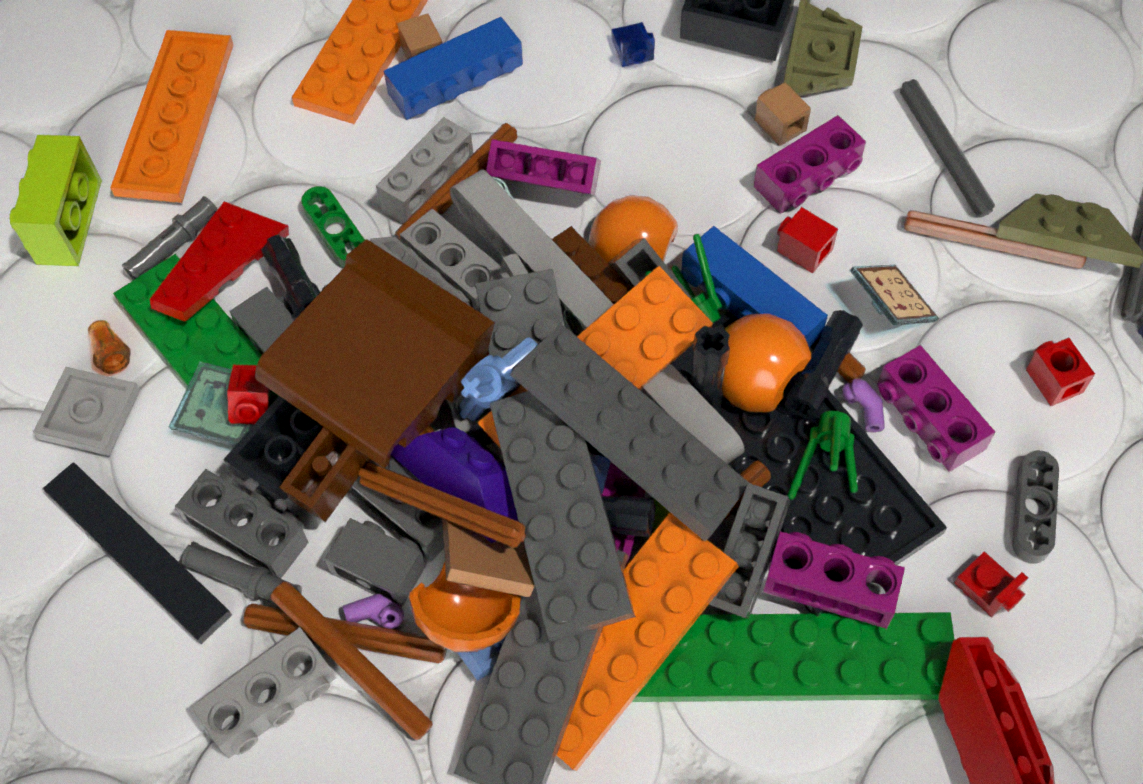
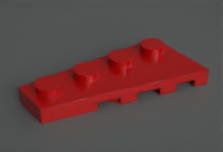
M224 201L150 298L151 309L185 322L218 295V289L229 280H236L243 274V268L254 259L258 261L263 257L261 249L266 245L268 238L278 234L286 238L289 235V226Z

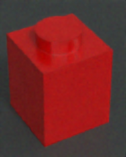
M801 207L792 218L788 216L781 223L777 231V235L780 236L777 252L814 273L833 251L838 228Z

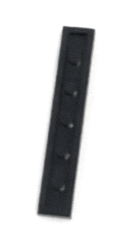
M74 462L42 488L52 500L200 644L205 642L232 616L231 612L77 464Z

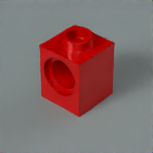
M1070 338L1057 343L1048 341L1041 344L1034 350V356L1026 369L1050 406L1084 393L1095 376L1094 371Z

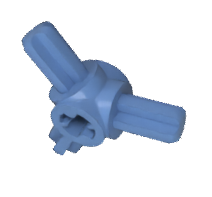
M530 337L526 338L503 358L497 355L494 357L489 355L478 362L461 380L464 386L461 394L465 398L460 403V416L463 419L469 418L472 421H476L486 408L491 409L490 403L505 399L515 391L519 383L510 374L516 365L538 345L537 342Z

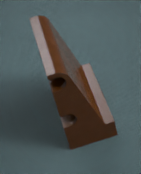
M366 239L346 255L345 267L263 353L256 366L255 379L385 468L389 464L390 455L397 443L406 448L437 418L440 405L444 399L453 403L461 395V391L464 389L461 380L478 362L487 357L495 322Z

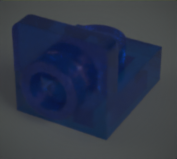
M643 22L611 29V39L622 67L654 60L655 37L653 33H647Z

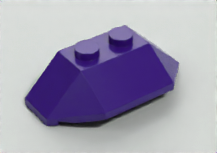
M450 427L445 430L420 435L406 448L400 444L394 447L391 455L424 484L519 521L504 461L480 441L464 431ZM484 536L491 543L497 542L491 538Z

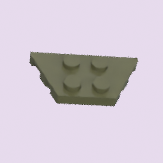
M800 0L784 77V82L799 96L852 86L863 28L858 23L841 17L838 12L829 7L822 11L810 4L811 0Z
M1036 193L1000 222L996 233L998 238L1140 268L1143 261V251L1108 208L1101 207L1092 202L1080 203L1066 200L1054 194L1043 195Z

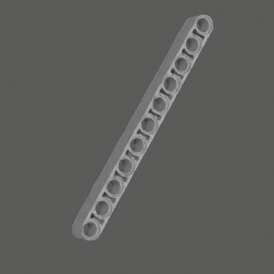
M485 170L476 172L450 188V196L456 208L502 258L517 253L528 273L553 269L564 324L576 337L614 305ZM672 364L668 365L640 390L726 464L731 463L744 453V445L737 432Z

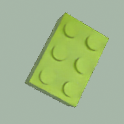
M37 135L34 147L28 153V166L25 176L19 182V196L16 206L10 211V225L18 234L24 248L28 250L36 265L79 266L102 179L80 136Z

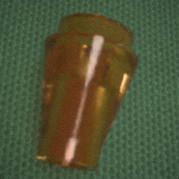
M98 320L90 324L88 334L91 341L94 365L107 374H115L124 370L130 362L131 351L128 345L115 333L107 321Z

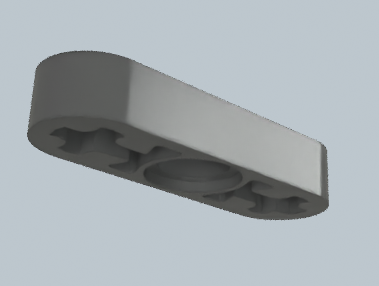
M1040 450L1028 453L1021 462L1017 473L1012 544L1015 554L1024 562L1031 564L1040 563L1048 557L1055 546L1059 464L1051 454ZM1033 465H1039L1041 472L1045 473L1039 482V486H1033L1036 482V470L1032 468ZM1037 498L1045 504L1047 512L1043 515L1033 514L1026 507V499ZM1033 527H1039L1036 531V543L1041 545L1038 550L1032 549L1031 542L1027 541L1033 531Z

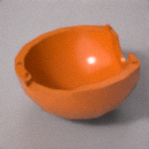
M628 195L613 200L597 214L591 227L588 242L608 263L634 240L645 238L662 261L665 262L670 243L674 242L677 235L678 224L663 204L650 197Z
M768 313L749 314L729 324L724 329L730 335V352L728 364L725 366L722 392L723 396L732 405L748 412H771L782 400L783 391L790 379L797 372H802L811 359V352L805 336L792 322Z
M444 562L443 568L434 582L427 587L421 582L410 592L409 600L416 625L431 641L454 652H477L501 641L510 632L520 614L521 596L449 582L446 580Z

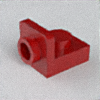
M233 364L227 390L228 421L232 424H255L269 408L271 390L255 379L257 365Z
M984 551L956 578L954 584L992 618L1002 607L1007 612H1010L1023 599L1026 594L1021 588L1029 577L1021 572L1014 578Z

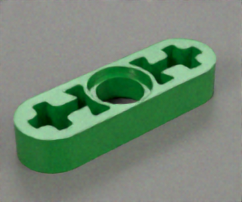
M322 186L312 187L305 191L301 199L305 215L336 261L344 268L346 255L348 254L345 244L349 242L353 250L365 239L328 188ZM319 201L322 205L324 204L326 213L322 215V211L318 205L314 204L315 202ZM333 223L345 225L344 230L337 234H330L326 231L328 226Z

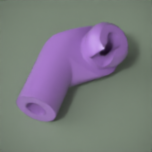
M854 379L852 383H846L842 388L843 397L848 403L852 404L858 401L864 409L865 430L871 433L883 431L885 424L882 398L865 380Z
M375 594L343 605L346 620L357 623L369 618L384 628L395 629L400 626L404 619V611L401 606L381 594Z

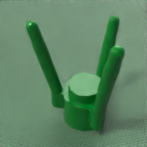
M694 234L693 240L708 298L705 297L703 292L696 296L694 295L677 265H673L671 270L691 295L690 299L713 323L721 318L717 309L721 308L722 304L716 295L701 236ZM647 271L645 273V277L649 275L651 271Z
M839 411L824 412L819 417L818 427L810 429L809 442L787 494L790 500L795 498L816 446L819 443L823 450L830 452L831 471H837L839 453L843 449L845 450L850 492L856 493L858 491L853 449L855 436L850 433L851 418L847 414Z

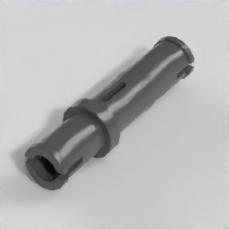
M203 196L200 201L182 216L177 214L172 218L173 223L127 262H124L122 264L123 269L133 280L149 271L187 239L192 241L197 236L196 232L209 222L218 210L210 199Z
M194 541L186 547L182 555L181 562L183 566L190 567L217 580L245 590L248 597L255 600L263 598L275 603L270 597L271 593L282 582H288L272 575L268 568L263 566L258 568L252 567ZM288 582L299 593H302L301 585Z

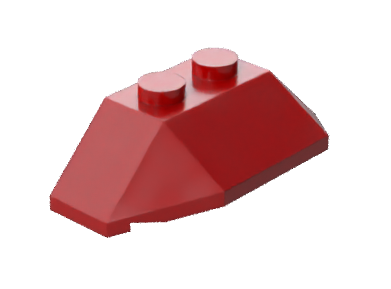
M959 637L955 639L952 643L938 700L970 784H1055L1053 764L1020 683L1005 661L994 652V645L988 637Z

